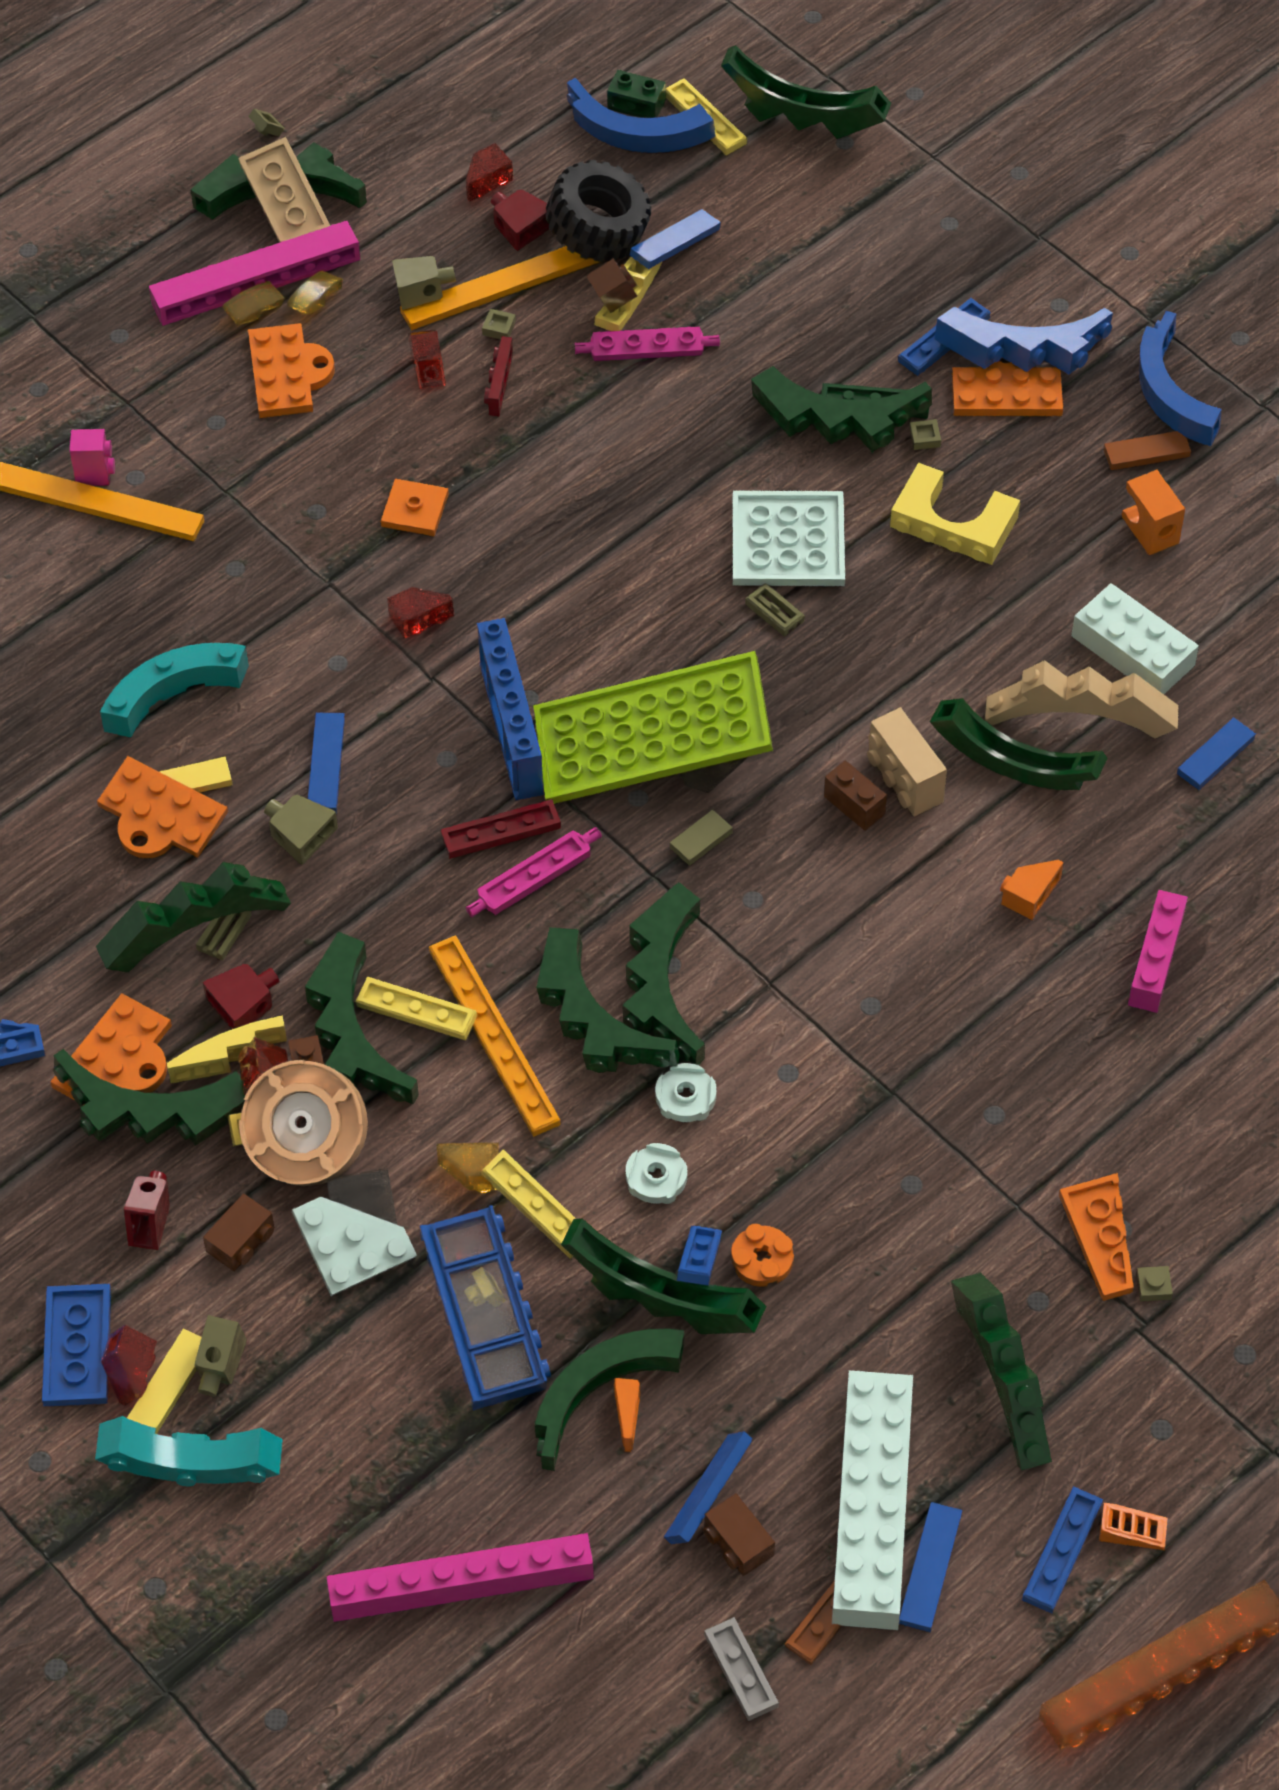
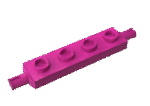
M700 326L593 332L591 342H575V354L591 353L594 361L702 355L704 347L720 346L719 335L703 336Z
M594 827L583 835L575 831L564 835L477 889L479 899L466 906L467 913L470 914V917H474L484 909H487L494 915H497L590 857L589 844L602 838L601 832L597 827Z

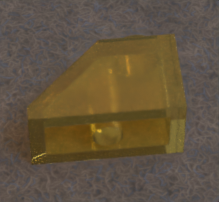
M499 1142L437 1144L438 1164L469 1191L476 1190L481 1193L498 1190L481 1174V1171L499 1154Z

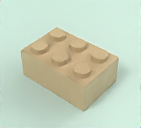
M900 707L871 721L870 734L868 735V759L872 766H877L881 771L886 785L895 790L902 807L908 808L915 817L943 803L947 769Z

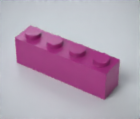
M1158 890L1133 979L1128 1006L1155 1013L1158 1012L1184 918L1187 896Z

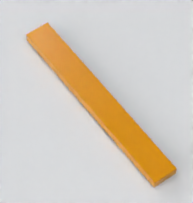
M567 246L443 290V297L439 300L404 310L400 306V311L410 329L414 330L599 262L594 261L593 258H581L580 254L576 252L574 254L567 250Z
M0 462V491L190 541H195L204 523L203 514Z
M452 936L429 946V952L458 1004L476 1010L478 1016L472 1029L532 1136L535 1137L560 1126L559 1116L457 936Z

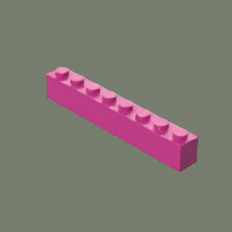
M348 221L333 224L150 285L151 303L162 326L359 261L361 260L359 241Z
M588 1533L329 1575L327 1576L333 1621L336 1622L594 1579Z

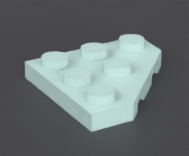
M323 1197L292 1209V1214L330 1296L417 1256L404 1227Z

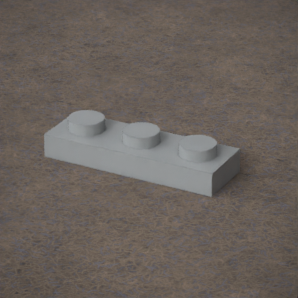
M735 1617L705 1630L704 1636L747 1720L750 1721L778 1708L779 1702Z

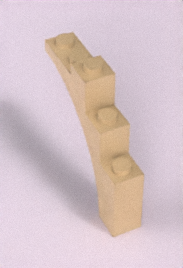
M1042 661L1023 670L1021 681L987 696L985 720L991 725H995L1011 718L1029 714L1076 712L1121 721L1140 729L1156 739L1178 729L1179 705L1136 673L1111 683L1091 667H1087L1067 677L1048 662Z

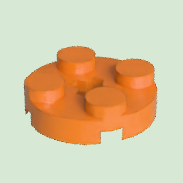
M760 1224L749 1225L745 1231L737 1236L732 1245L731 1260L736 1269V1274L744 1282L757 1287L768 1286V1283L775 1281L778 1283L784 1280L789 1275L793 1266L792 1240L774 1227L761 1226ZM766 1251L771 1258H764L762 1261H758L756 1252Z

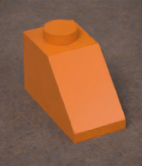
M1054 860L1018 867L1012 877L1008 875L1001 885L1000 891L1003 892L1001 904L1033 920L1060 881L1064 862Z

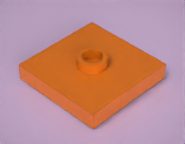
M395 479L381 518V527L435 536L449 495L448 488Z

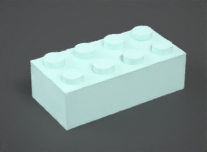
M1112 583L1074 616L1073 638L1124 675L1128 676L1136 673L1163 694L1195 666L1199 645Z

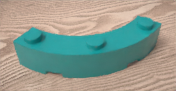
M201 643L173 649L144 662L124 677L106 699L100 711L104 732L132 737L139 723L149 713L151 706L159 700L165 701L176 694L186 691L189 686L205 683V687L230 686L240 688L249 667L246 646L232 643Z
M124 1416L99 1424L95 1460L108 1465V1468L113 1471H126L150 1478L176 1481L177 1484L186 1487L194 1486L196 1483L223 1484L247 1481L261 1483L266 1478L280 1474L283 1439L263 1428L227 1434L226 1440H210V1437L205 1434L176 1432L172 1434V1437L155 1434L156 1428L135 1422Z

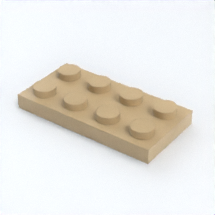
M286 137L238 158L239 164L279 243L330 226Z

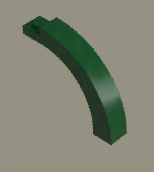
M963 698L940 701L930 720L933 727L950 744L970 759L1000 775L1036 787L1054 790H1080L1084 781L1098 779L1108 759L1102 750L1081 753H1059L1021 743L989 725L972 710Z
M647 1329L625 1333L597 1344L572 1361L549 1388L535 1421V1436L539 1438L536 1456L541 1457L542 1469L555 1471L560 1443L570 1417L581 1402L597 1388L615 1378L635 1372L661 1370L679 1373L684 1349V1330Z

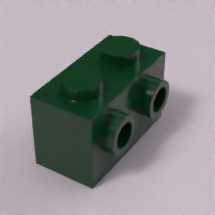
M617 70L607 89L608 109L640 118H657L666 101V82L622 70Z

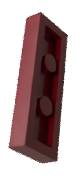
M502 336L500 346L494 348L493 363L496 364L495 367H490L489 383H491V386L485 389L484 404H488L489 416L500 417L513 358L512 337Z

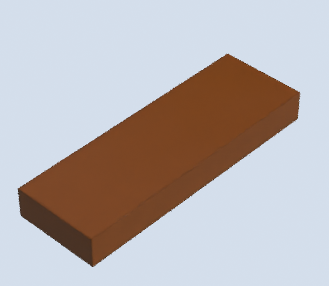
M1178 431L1105 443L1103 449L1110 470L1190 457L1191 454L1187 438Z
M835 1580L785 1643L786 1648L810 1665L814 1663L842 1627L839 1624H832Z

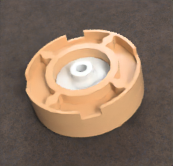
M288 1061L276 1065L263 1073L252 1084L245 1095L241 1120H239L241 1140L249 1158L268 1176L292 1185H319L343 1174L352 1166L361 1153L368 1126L365 1104L354 1084L337 1070L312 1061ZM306 1118V1126L301 1128V1121Z

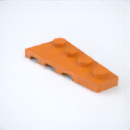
M1118 1173L1060 1189V1200L1102 1300L1105 1301L1132 1293L1134 1286L1126 1243V1228L1123 1221Z

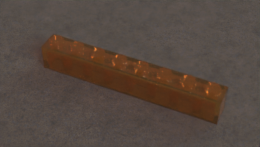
M1263 1580L1041 1704L1039 1718L1060 1750L1069 1745L1072 1748L1077 1747L1087 1740L1088 1734L1097 1729L1100 1732L1109 1729L1116 1723V1719L1125 1713L1128 1716L1137 1713L1145 1706V1702L1154 1697L1156 1700L1164 1698L1173 1690L1172 1687L1180 1682L1188 1684L1199 1677L1200 1671L1211 1666L1214 1669L1227 1661L1228 1655L1238 1650L1239 1653H1243L1253 1647L1256 1643L1255 1640L1264 1635L1272 1637L1279 1632V1599L1266 1580Z

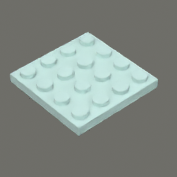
M733 491V585L762 586L766 583L769 586H845L843 491Z

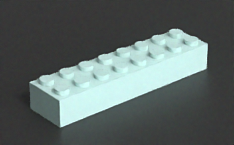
M849 1370L832 1624L898 1630L913 1375Z

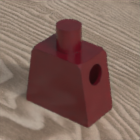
M523 189L517 190L509 197L502 192H497L492 197L491 204L494 206L495 227L515 250L519 251L549 230V224L546 221L545 215L547 203Z
M242 964L202 983L205 998L232 1030L256 1022L271 1009L272 999L269 989L280 983L272 968L256 975L248 964Z
M152 1171L148 1177L138 1176L134 1181L124 1207L128 1246L159 1250L170 1208L167 1176L160 1171ZM144 1215L149 1216L148 1221L144 1219Z

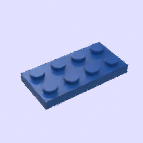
M110 1284L47 1286L42 1390L43 1406L108 1404L111 1315Z

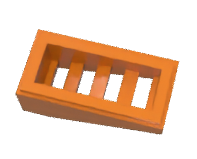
M615 1378L614 1394L622 1444L625 1452H631L634 1446L639 1410L640 1382L633 1379Z
M1103 1504L1099 1541L1158 1550L1165 1549L1166 1517L1117 1504ZM1112 1520H1118V1529L1112 1527ZM1125 1521L1131 1522L1130 1532L1124 1531ZM1138 1523L1144 1524L1143 1535L1137 1534ZM1151 1525L1157 1526L1156 1539L1150 1537Z

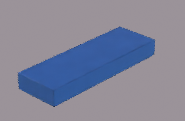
M1233 717L1178 767L1177 774L1200 790L1255 739L1256 733Z
M691 1226L678 1269L677 1281L709 1285L721 1242V1230Z

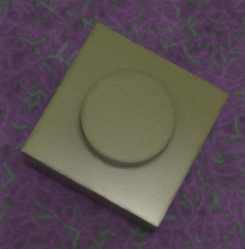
M253 109L248 116L256 124L255 129L263 135L272 134L279 137L285 129L271 113Z
M490 309L482 327V335L501 339L502 336L510 337L516 322V314Z
M937 419L910 422L909 430L914 450L941 447V436Z
M1169 1266L1137 1268L1136 1276L1140 1302L1172 1299L1173 1292Z

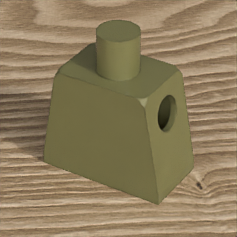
M433 256L392 260L402 310L441 299L443 297L441 285L456 282L453 266L437 269L436 260Z
M293 795L285 805L272 799L264 810V813L271 817L269 825L272 838L301 865L338 829L336 812L300 795Z
M208 1315L195 1360V1368L200 1377H202L198 1392L216 1397L220 1383H232L247 1342L239 1322Z

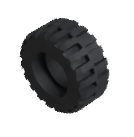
M596 160L586 161V164L582 161L567 167L559 175L546 205V221L549 224L551 233L553 235L556 234V240L561 245H566L567 250L574 254L576 252L584 259L593 258L596 262H602L604 259H607L609 262L613 258L617 260L618 257L622 259L630 254L632 247L639 244L651 216L648 194L644 193L643 185L640 182L637 183L631 173H625L623 168L610 166V163L604 161L596 163ZM585 205L598 207L612 217L598 215L589 210Z

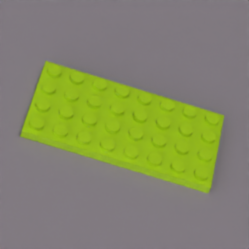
M755 651L533 705L537 738L542 755L546 801L552 799L554 804L773 751L758 657Z

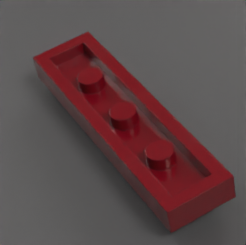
M550 799L440 830L448 857L451 859L561 829V821L554 802Z

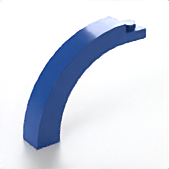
M576 78L567 82L568 94L566 96L572 106L574 120L590 135L614 147L647 153L670 152L693 147L716 137L714 120L701 104L670 116L637 118L616 113L602 106L585 90Z
M1166 311L1162 320H1157L1154 328L1146 326L1142 336L1139 378L1143 394L1155 414L1173 430L1198 443L1212 446L1220 430L1222 409L1207 405L1189 396L1169 376L1163 362V357L1176 331V313Z

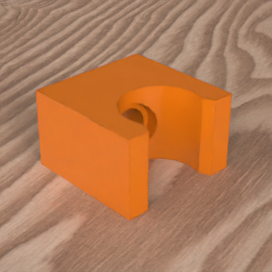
M1154 470L1127 481L1126 489L1136 505L1122 510V518L1148 555L1179 544L1185 507L1159 471Z

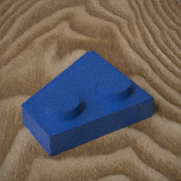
M1 1020L0 1067L46 1056L39 1025L29 1023L18 1024L11 1020Z

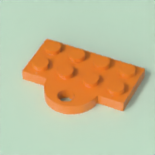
M301 323L248 329L259 418L313 412L311 391L324 387L334 376V359L329 350L318 344L304 343ZM318 363L327 364L324 368L315 367Z
M1001 361L994 362L986 369L980 366L952 367L954 416H1062L1061 370L1056 367H1033L1026 372L1011 362L1003 363Z
M129 756L126 757L97 800L100 808L120 817L118 822L120 842L127 852L139 858L158 857L166 853L173 845L198 858L228 813L227 806ZM137 836H145L148 839L147 843L143 846L133 845L132 840Z
M121 993L71 1057L79 1065L102 1080L121 1088L151 1093L163 1083L167 1074L166 1058L162 1049L157 1044L172 1027L171 1020ZM148 1069L157 1072L150 1079H144L140 1076L143 1071ZM54 1076L50 1081L52 1088L75 1100L71 1094L72 1088L68 1083H61Z

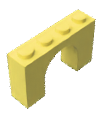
M918 463L891 509L890 527L899 532L908 533L926 542H932L950 551L959 552L977 561H983L992 565L1018 519L1020 500L994 491L984 511L976 519L964 523L946 521L939 517L932 509L942 491L944 472Z

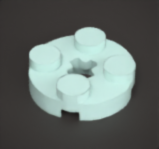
M681 1063L678 1064V1067H670V1071L664 1075L662 1073L658 1078L655 1088L656 1102L661 1109V1114L665 1118L679 1122H693L706 1119L716 1102V1083L711 1076L710 1078L705 1073V1069L696 1064ZM683 1088H689L690 1093L694 1094L689 1097H682L678 1093L683 1092Z
M653 1143L646 1145V1149H642L639 1152L636 1150L629 1157L626 1164V1181L629 1192L648 1203L670 1204L674 1202L687 1183L686 1162L684 1163L680 1153L675 1148L666 1144ZM656 1168H659L664 1176L652 1178V1175L648 1173L654 1172Z

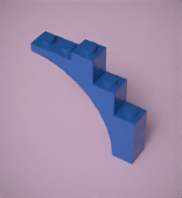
M953 307L937 318L934 340L983 369L1004 358L1028 372L1034 366L1040 365L1044 360L1069 375L1077 368L1085 365L1088 360L1087 351L1102 338L1108 337L1112 330L1111 320L1113 312L1103 308L1089 317L1072 323L1057 326L1024 327L991 322Z

